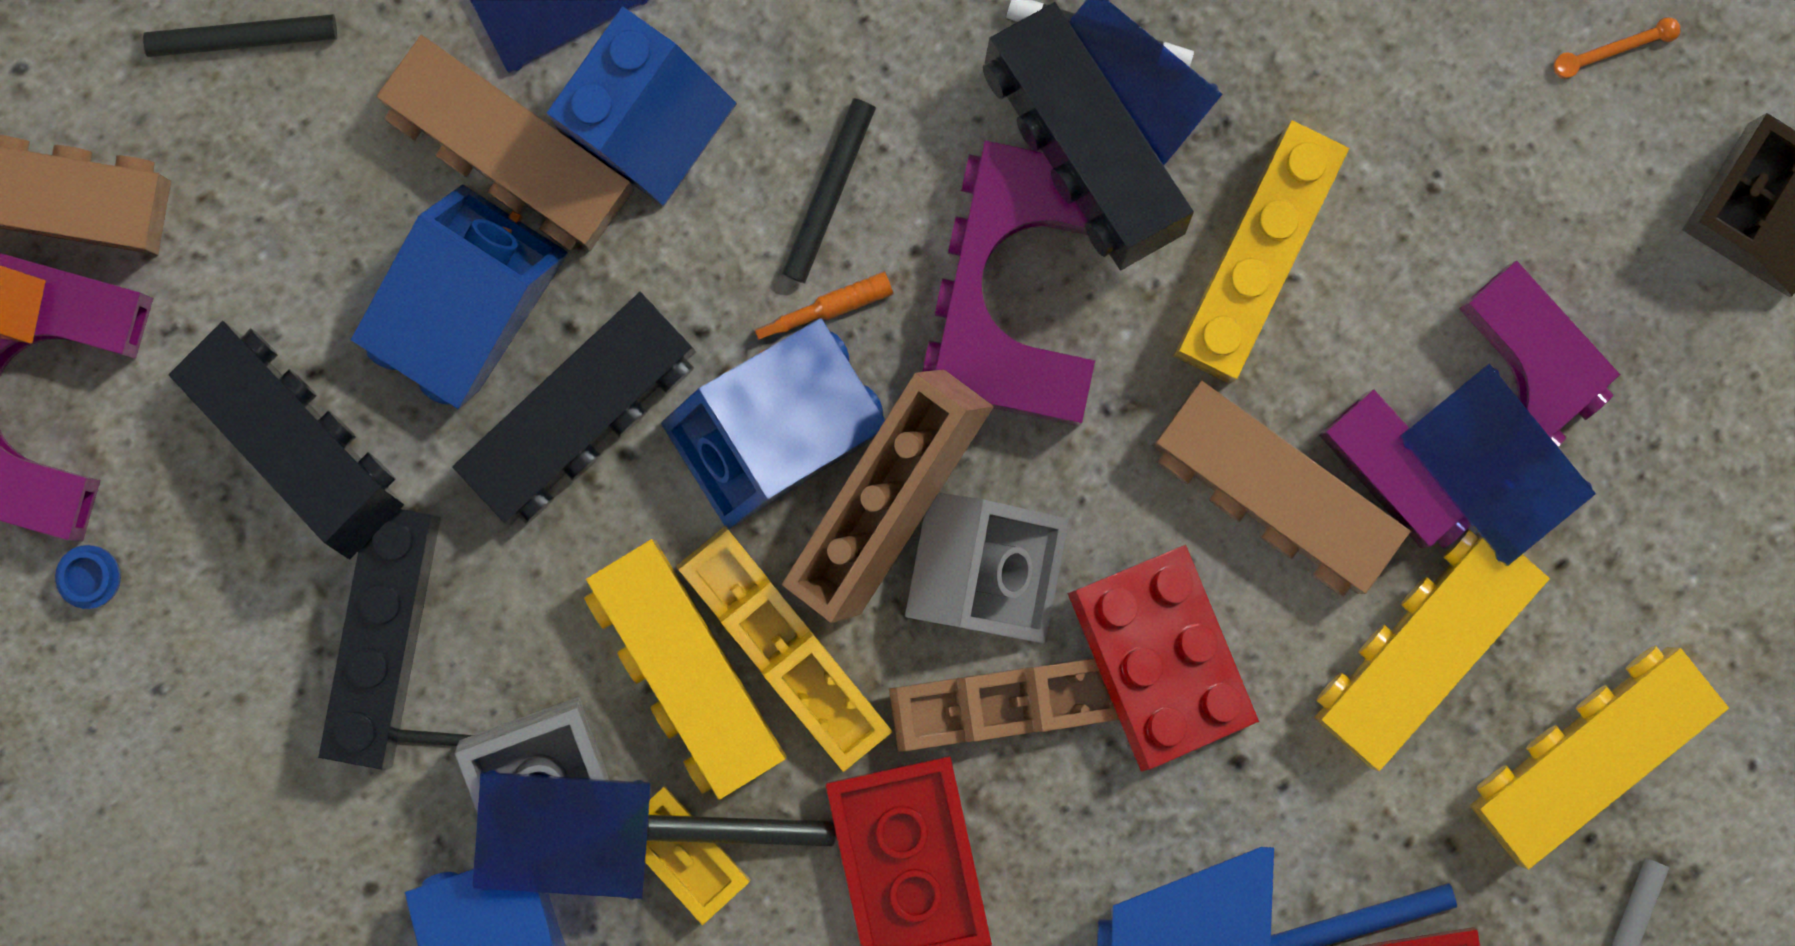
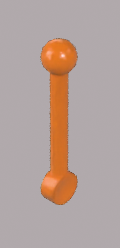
M1665 17L1659 20L1655 28L1577 56L1569 52L1562 53L1554 61V72L1562 79H1569L1577 74L1580 67L1659 39L1665 42H1672L1680 35V24L1674 18Z

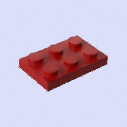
M1186 544L1067 593L1140 771L1153 769L1259 722Z
M950 755L825 784L861 946L992 945Z

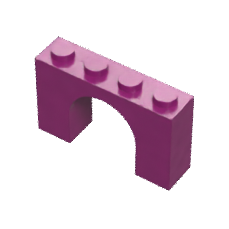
M985 140L982 156L971 154L968 156L961 192L973 194L968 219L955 217L948 254L960 256L955 281L942 278L934 316L947 318L941 343L929 340L922 372L946 370L992 404L994 409L1079 427L1083 422L1096 360L1031 347L1010 338L995 324L987 311L982 293V275L991 254L1010 236L1020 231L1037 227L1056 228L1087 235L1085 223L1088 221L1076 202L1068 204L1058 193L1051 177L1053 167L1044 153Z
M0 253V266L46 280L33 343L0 338V376L8 363L18 353L33 344L47 340L74 341L136 359L154 298L137 291ZM0 430V521L66 540L83 541L101 480L32 461L18 453L8 443Z
M1517 260L1505 266L1459 308L1505 359L1516 381L1518 392L1516 415L1508 433L1494 448L1473 458H1458L1439 453L1423 443L1375 389L1362 395L1319 434L1323 441L1390 515L1411 531L1409 536L1420 548L1431 547L1436 541L1443 548L1450 545L1471 526L1472 522L1466 517V514L1480 501L1485 499L1491 506L1500 500L1519 482V479L1513 472L1530 456L1537 463L1541 462L1566 440L1567 437L1560 431L1563 426L1577 414L1584 420H1587L1614 396L1607 387L1621 374Z

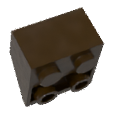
M1765 113L1747 124L1682 230L1788 297H1792L1795 293V130L1772 115Z

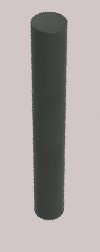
M328 14L144 32L143 44L147 57L335 40L337 39V24L335 15Z
M856 98L852 99L782 275L795 281L806 283L876 110L875 106Z
M645 815L643 820V838L645 841L832 847L836 837L833 821Z

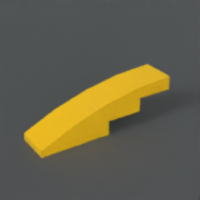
M726 526L676 565L680 573L718 617L725 629L759 668L765 679L843 772L893 732Z

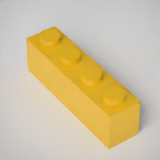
M1291 120L1283 130L1173 357L1228 384L1237 380L1350 148Z
M1493 527L1481 528L1476 535L1470 529H1467L1444 554L1443 558L1450 565L1434 583L1426 576L1402 601L1401 606L1408 612L1395 627L1390 630L1383 624L1361 647L1359 654L1365 658L1364 662L1349 678L1344 673H1339L1316 699L1323 708L1314 719L1369 768L1380 772L1549 581L1550 578Z
M650 539L586 578L593 591L584 596L586 604L601 628L604 630L613 624L626 645L617 651L622 664L636 684L645 679L647 680L659 700L651 705L650 709L669 739L679 734L692 756L684 760L683 763L702 794L712 789L720 800L786 760L785 752L656 540Z
M1654 645L1641 653L1625 668L1631 675L1612 691L1604 685L1591 693L1576 707V710L1581 715L1563 731L1557 725L1550 727L1526 747L1531 756L1517 768L1511 771L1507 765H1504L1477 786L1476 789L1482 796L1469 806L1518 866L1528 870L1729 709L1682 648L1666 647L1660 651Z

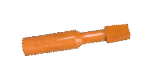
M884 271L860 282H855L852 285L819 296L812 305L786 315H781L773 322L756 328L755 332L758 340L775 333L788 332L791 329L820 318L822 320H830L892 296L894 293Z

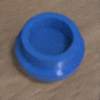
M83 545L71 549L61 558L56 568L55 582L58 592L66 602L77 608L94 609L107 604L116 595L121 582V572L116 559L107 550L98 546Z

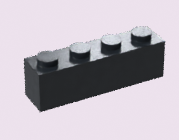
M1056 2L989 37L985 65H983V73L989 87L999 99L1007 97L1019 115L1017 117V125L1023 139L1033 151L1041 149L1053 167L1051 177L1058 193L1068 204L1076 202L1088 221L1085 223V229L1097 252L1103 257L1110 255L1121 271L1185 235L1194 213L1193 209Z
M640 291L459 459L452 468L505 524L512 525L518 518L525 524H528L554 500L548 493V490L565 474L574 481L596 462L601 455L594 447L612 430L619 437L623 436L643 418L647 410L641 403L658 387L666 394L669 393L690 374L694 367L687 360L696 351Z
M222 320L168 375L321 541L350 560L405 505L389 489V486L396 478L371 453L367 452L362 458L355 453L349 446L356 438L354 433L331 411L328 410L322 417L309 404L317 396L316 393L291 369H288L282 375L271 364L278 356V353L257 332L250 328L242 335Z
M400 509L358 551L318 758L380 770L393 766L397 747V735L402 722L441 520L440 516Z

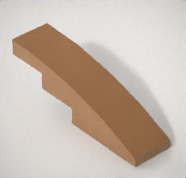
M1094 658L889 688L898 752L1119 720Z

